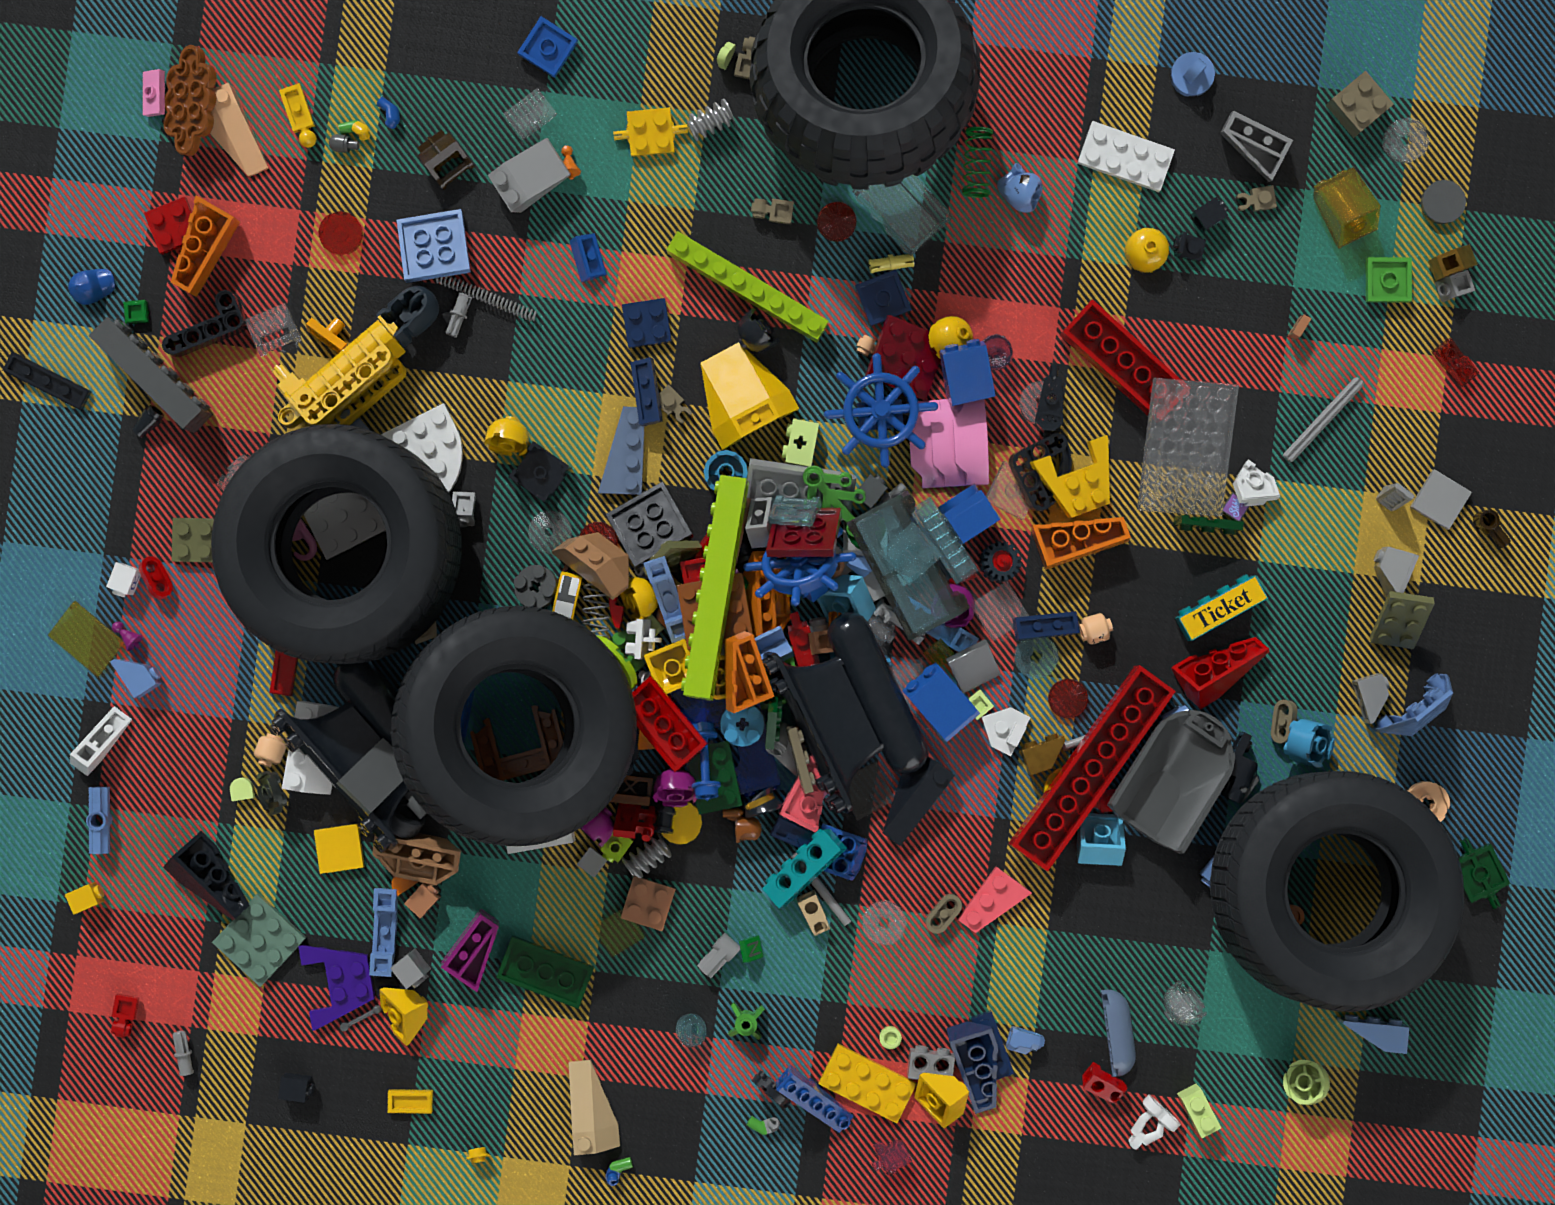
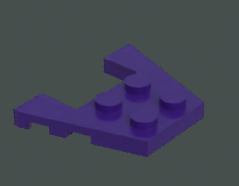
M305 944L298 946L301 965L325 963L332 1005L309 1011L312 1031L376 998L372 975H369L370 961L368 954L338 951Z

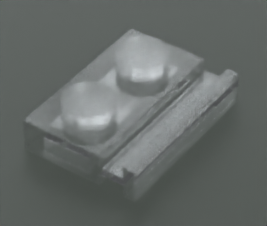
M536 88L504 112L503 115L523 141L557 116V113L540 90Z

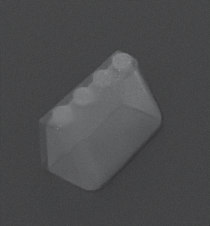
M915 175L904 178L901 184L885 188L884 184L869 185V190L854 189L852 191L855 194L856 200L866 206L871 216L885 227L886 233L894 237L899 242L901 249L909 253L910 256L915 254L952 219L947 208Z

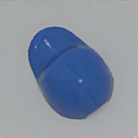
M108 269L80 271L68 283V290L72 298L83 305L97 302L112 293L115 288L114 276Z

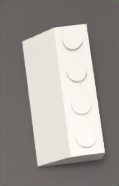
M297 701L295 717L299 719L316 718L328 714L339 707L308 701ZM297 749L294 753L288 750L282 789L330 795L332 783L311 759L304 755L300 749Z

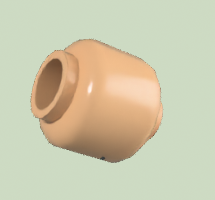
M1101 613L1084 617L1082 623L1079 624L1082 640L1087 641L1089 644L1107 641L1110 637V632L1113 631L1110 618L1106 619Z
M269 733L266 736H261L254 751V756L259 759L258 764L269 768L272 764H280L286 750V745L283 743L284 739Z

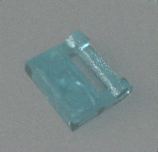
M777 495L768 516L769 524L813 526L817 512L821 509V498H785L784 495Z

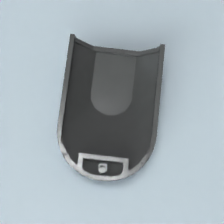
M1188 710L1168 716L1157 725L1107 805L1119 819L1153 842L1179 854H1184L1232 774L1235 753H1233L1232 738L1229 732L1219 720L1205 712Z

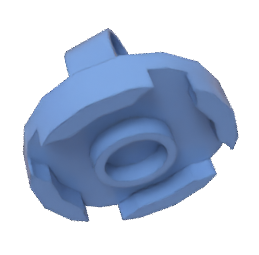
M1185 53L1175 61L1171 68L1172 86L1183 96H1200L1210 88L1214 81L1215 70L1213 63L1202 53Z

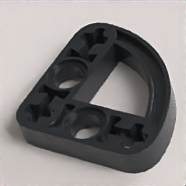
M1061 433L1050 434L1013 453L1009 458V467L1028 507L1032 511H1043L1056 502L1051 491L1047 494L1037 471L1033 470L1030 462L1038 460L1033 454L1034 448L1038 446L1042 449L1043 454L1041 458L1046 456L1053 457L1058 454V476L1071 472L1072 458L1070 447L1066 437ZM1057 439L1060 443L1057 446L1048 449L1047 445L1052 444ZM1018 458H1022L1024 462L1017 466ZM1025 469L1029 470V472L1020 474V472L1024 471ZM1026 476H1031L1034 480L1031 488H1028L1024 483ZM1038 489V492H1034L1035 494L1029 493L1030 491ZM1037 498L1042 499L1040 505L1035 504Z

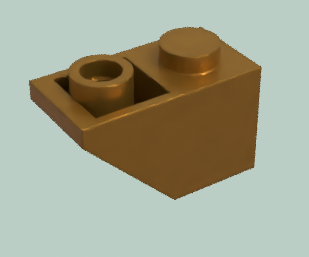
M1470 244L1438 255L1428 261L1436 281L1478 265Z
M1057 733L1045 736V741L1037 743L1034 740L1024 744L1025 748L1020 749L1029 775H1034L1053 767L1065 742L1064 736H1058Z

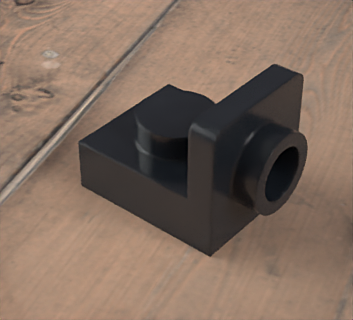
M1183 231L1179 237L1176 236L1172 248L1175 249L1174 256L1200 262L1206 239L1187 235V232Z

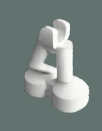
M1150 1094L1143 1100V1105L1147 1111L1138 1118L1131 1129L1133 1135L1128 1139L1130 1146L1135 1150L1142 1143L1147 1146L1163 1137L1164 1127L1175 1132L1181 1125ZM1152 1116L1158 1119L1157 1130L1145 1135L1142 1130L1146 1122Z

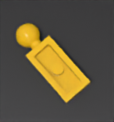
M298 83L280 89L279 92L293 132H301L299 142L303 147H313L316 144L317 138L309 128L315 127L301 84Z

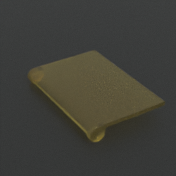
M77 601L70 605L48 634L51 639L97 677L100 676L117 652L125 646L121 638Z

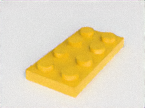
M839 1043L818 1082L819 1085L895 1123H898L917 1085L916 1082Z

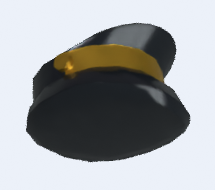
M774 787L763 790L747 804L743 805L746 818L773 812L781 808L782 803L774 797Z

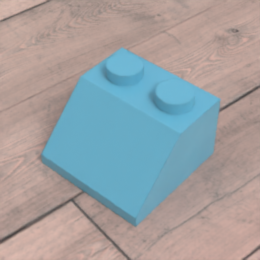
M842 575L833 579L838 583V589L835 591L830 589L817 599L824 616L827 618V622H829L828 614L832 611L837 612V616L839 612L842 614L855 612L869 621L876 610L862 576Z
M1089 813L1077 830L1078 863L1122 866L1126 850L1123 821L1115 814Z

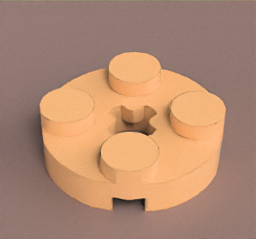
M1421 781L1415 783L1407 790L1421 802H1423L1424 798L1431 800L1432 803L1429 804V809L1440 822L1445 818L1447 809L1450 807V799L1444 788L1436 783Z

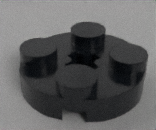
M760 1070L751 1080L758 1088L761 1087L765 1094L785 1109L791 1103L790 1099L776 1090V1083L763 1071Z

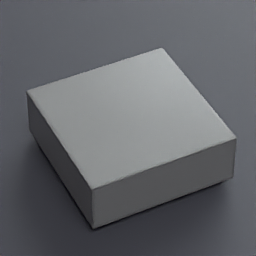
M590 847L577 865L594 878L607 862V859Z

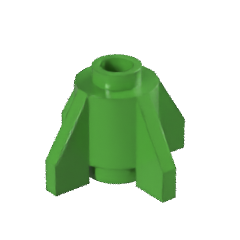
M733 1002L731 1007L736 1014L735 1027L728 1032V1035L730 1037L737 1034L743 1036L752 1035L758 1040L762 1038V1035L757 1030V1018L765 1010L764 1006L761 1005L753 1012L750 1010L741 1011L737 1004ZM744 1021H748L750 1023V1026H743L742 1023Z

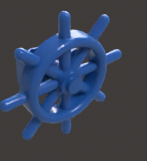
M875 353L872 357L873 373L862 377L856 383L843 372L836 374V378L849 391L846 395L843 409L826 410L824 417L826 419L844 418L846 427L853 436L842 449L844 455H849L860 442L868 447L880 449L881 466L887 468L890 464L888 448L900 444L906 438L919 449L926 447L925 442L912 431L916 426L919 412L936 411L938 404L936 402L918 403L917 397L909 385L920 372L918 366H913L903 379L890 373H882L881 355ZM883 383L895 386L887 397H884ZM874 384L876 400L865 392L863 388ZM901 393L905 395L908 404H902L901 399L896 400ZM858 396L861 402L857 403V408H852L854 399ZM902 413H909L906 425L903 424ZM853 417H858V427ZM895 428L899 431L895 436L887 438V429ZM870 430H878L879 439L872 438L866 434Z
M839 527L838 537L843 533L842 527ZM835 550L834 557H785L787 559L777 560L778 557H767L765 551L762 561L745 563L743 569L747 572L763 571L766 583L756 590L755 595L757 598H762L774 589L780 593L792 595L791 604L798 606L800 604V597H806L810 601L815 602L828 590H837L839 585L831 578L837 569L838 563L854 561L856 554L854 552L837 554ZM773 569H781L778 574L773 573Z

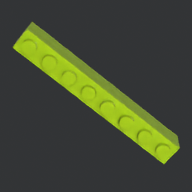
M677 231L666 249L669 256L818 343L828 326L829 321L679 231Z

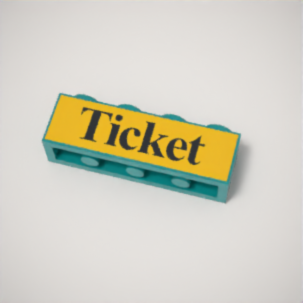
M1245 574L1236 579L1237 584L1232 587L1225 585L1218 589V594L1212 598L1209 595L1197 601L1199 605L1191 609L1190 606H1187L1178 612L1179 616L1175 620L1186 640L1192 641L1268 599L1256 575L1249 577L1248 574Z

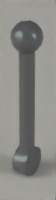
M376 1005L373 1007V1010L348 1023L343 1022L340 1025L341 1031H347L350 1026L374 1013L379 1014L382 1010L381 1007Z

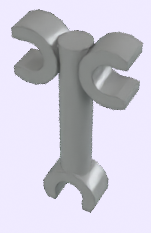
M883 598L876 603L877 609L874 611L876 617L880 615L884 619V623L890 620L908 633L915 643L920 644L923 641L925 632L917 627L914 628L892 611L894 609L893 605H886Z

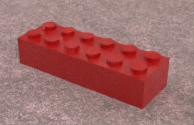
M1093 299L1060 334L1068 344L1155 423L1161 421L1190 389L1188 385Z

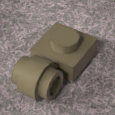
M755 37L744 39L742 51H745L746 54L739 53L734 73L735 77L750 80L751 51Z
M772 198V204L769 206L767 200L755 199L751 205L752 217L765 219V216L770 214L769 222L791 225L794 202Z

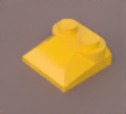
M685 639L643 655L652 677L666 694L680 689L683 677L686 678L685 659L687 655L690 656V651L687 650Z

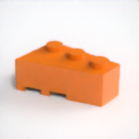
M746 631L725 639L726 710L732 713L739 712L775 697L754 635Z

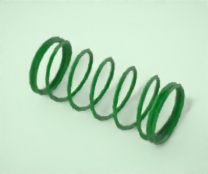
M969 127L965 130V133L972 137L968 138L965 144L972 149L966 151L964 156L972 161L964 164L963 167L970 171V173L964 175L963 179L970 184L962 188V194L973 198L988 197L990 191L987 189L967 187L976 185L990 186V183H975L966 180L965 177L971 174H991V172L974 171L965 166L973 162H991L989 159L978 160L970 158L966 153L975 150L991 151L992 148L988 147L977 148L967 144V141L976 138L992 139L993 130L988 127ZM970 131H985L987 133H975Z

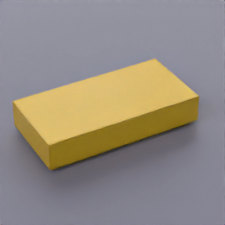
M388 1090V1113L432 1114L433 1090Z

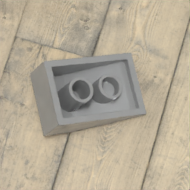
M548 138L509 159L488 174V177L509 210L520 213L571 176Z

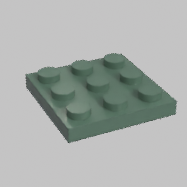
M258 893L249 902L250 906L235 920H232L212 943L261 987L307 937Z

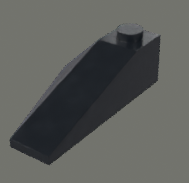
M929 756L925 765L918 771L901 774L882 833L901 846L955 775Z
M200 831L176 852L163 868L181 885L232 920H235L250 905L238 883L232 879L229 873L230 869L219 855L220 850L217 845Z

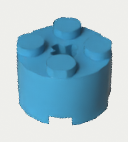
M729 450L718 451L707 460L704 468V477L712 491H714L715 483L719 481L720 472L724 471V468H728L729 472H732L731 476L747 478V465L736 452Z
M753 705L736 713L725 710L721 717L720 726L721 732L728 742L743 747L752 745L759 740L763 734L765 722L760 709ZM741 718H745V722H749V726H745L744 730H740V726L736 725V722H740Z
M1307 719L1293 721L1289 726L1290 733L1288 741L1284 745V754L1289 755V758L1294 762L1313 767H1322V762L1324 759H1330L1334 749L1335 738H1332L1330 733L1333 730L1332 727Z

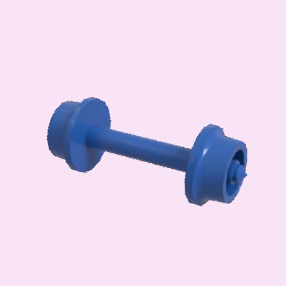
M701 721L700 723L692 724L707 743L708 740L718 737V733L714 731L713 723ZM707 744L700 751L701 782L691 784L692 789L695 790V797L697 799H705L706 801L717 798L718 788L721 787L720 782L710 781Z

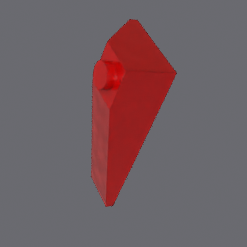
M1253 637L1230 644L1227 649L1220 651L1216 649L1209 650L1207 655L1197 657V655L1189 656L1174 665L1172 671L1186 696L1202 709L1219 699L1270 651L1260 640Z

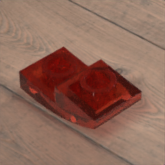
M1447 338L1432 351V354L1442 367L1461 387L1465 386L1479 374L1470 358L1462 354L1452 338Z

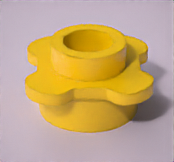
M486 1147L468 1150L469 1157H466V1160H472V1164L485 1162V1157H489L490 1154L486 1153Z

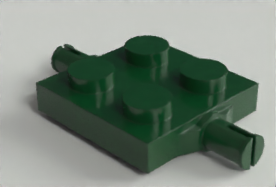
M1469 838L1460 840L1459 842L1465 853L1459 857V862L1463 874L1464 894L1468 902L1472 903L1481 898H1488L1492 909L1500 907L1501 904L1497 899L1496 893L1511 883L1492 844L1488 843L1480 848L1473 849Z

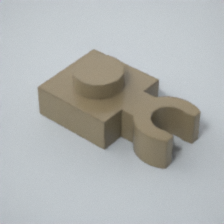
M1273 185L1253 188L1250 190L1251 195L1240 193L1236 196V199L1245 200V205L1239 206L1237 208L1238 211H1244L1249 206H1253V212L1275 209L1277 207Z
M669 384L659 393L661 409L668 416L674 412L677 421L683 424L684 421L680 418V414L687 412L688 415H692L689 408L681 406L684 399Z

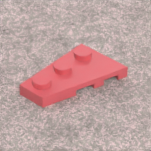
M808 755L810 761L809 764H806L808 772H812L816 780L820 778L816 768L817 765L813 757ZM797 776L778 813L813 832H817L825 790L821 792L815 784L812 785L814 792L805 794L802 791L799 776Z
M996 866L957 920L977 933L1032 894V892Z

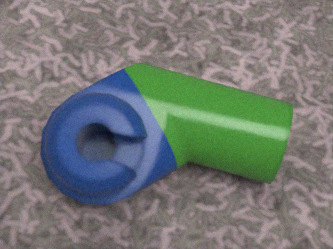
M631 1157L617 1160L610 1164L605 1175L608 1185H617L622 1171L633 1168Z

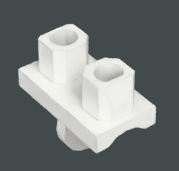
M637 619V621L627 622V634H636L635 643L626 644L625 654L634 656V659H645L643 655L648 654L649 651H655V642H662V638H655L656 629H651V620Z

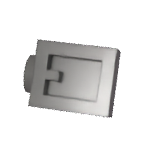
M1468 270L1447 276L1435 282L1442 302L1475 291Z
M453 491L452 501L458 515L460 527L474 526L476 494L474 492Z

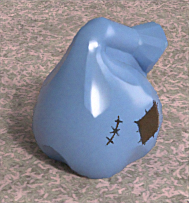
M1015 163L1011 171L997 182L999 192L1014 209L1025 213L1035 210L1043 190L1042 181L1036 174L1026 173L1020 164Z

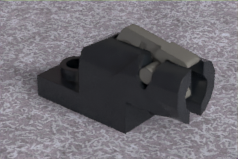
M1239 731L1232 746L1233 753H1235L1234 768L1221 792L1222 796L1238 804L1246 800L1259 781L1256 775L1258 763L1243 756L1244 752L1247 753L1252 745V741H1250L1252 736L1242 731Z

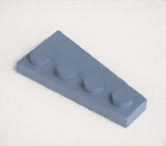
M623 406L598 494H642L645 426L639 425L637 407Z

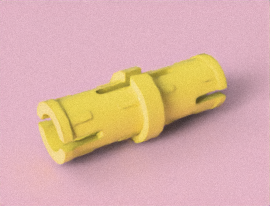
M909 253L898 256L891 254L886 258L870 259V273L914 267V262H912L914 260L913 254Z

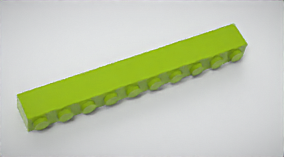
M720 475L719 481L715 483L716 503L713 502L711 506L713 521L712 524L708 525L707 537H709V544L705 546L703 559H706L705 568H701L700 571L702 586L701 590L698 589L696 594V603H699L698 610L693 613L692 624L695 625L694 633L690 634L688 642L691 651L690 656L687 655L685 659L687 675L686 678L683 677L681 683V691H684L683 695L689 698L709 701L714 699L749 489L747 478Z

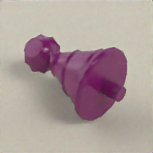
M122 622L113 623L112 630L115 633H120L127 651H131L135 647L137 649L141 647L138 643L143 639V635L125 630Z

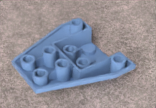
M1438 673L1431 676L1427 680L1428 684L1423 687L1426 693L1423 695L1424 699L1408 706L1406 708L1407 713L1403 716L1383 715L1376 721L1377 725L1372 729L1379 733L1413 736L1447 708L1453 695L1449 676L1447 674L1438 675Z

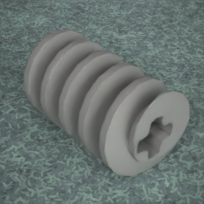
M721 99V107L715 102L713 103V110L706 106L705 114L699 109L697 110V117L690 113L689 121L687 119L686 121L694 139L699 141V133L704 138L707 137L706 130L715 134V126L720 131L723 130L722 123L730 127V120H734L727 101Z
M659 834L658 840L653 837L650 838L651 845L643 842L644 850L636 847L637 855L629 852V861L622 857L623 863L634 877L642 878V870L649 873V865L656 868V860L663 863L665 861L663 855L668 858L672 856L668 845Z

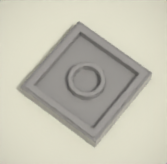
M1434 469L1429 474L1410 508L1449 530L1472 492Z

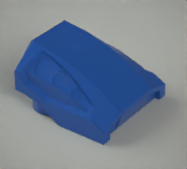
M822 823V830L831 829L847 847L824 871L853 881L860 871L867 850V839ZM817 846L815 854L818 858L822 856V850Z

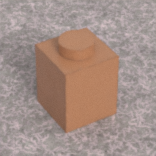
M423 883L404 904L419 918H422L440 899L441 895L438 894L439 889L435 885Z

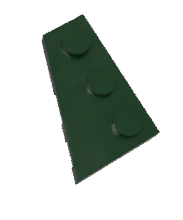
M1189 515L1176 516L1173 522V526H1179L1181 531H1192L1193 528H1201V532L1214 533L1216 529L1223 530V534L1236 535V531H1243L1244 525L1243 521L1209 520L1207 517L1189 518Z

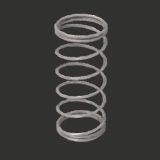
M590 583V584H585V585L583 586L585 589L592 590V591H597V592H601V591L598 590V589H593V588L586 587V586H592L591 583ZM605 594L584 596L582 598L583 600L588 602L605 605L582 609V611L585 613L604 616V618L587 619L582 621V623L585 625L604 628L603 630L591 631L592 633L608 631L609 628L586 622L609 619L610 617L605 614L589 612L585 610L607 608L609 607V604L585 598L607 596ZM598 635V636H603V637L609 639V638H608V637H609L608 635Z

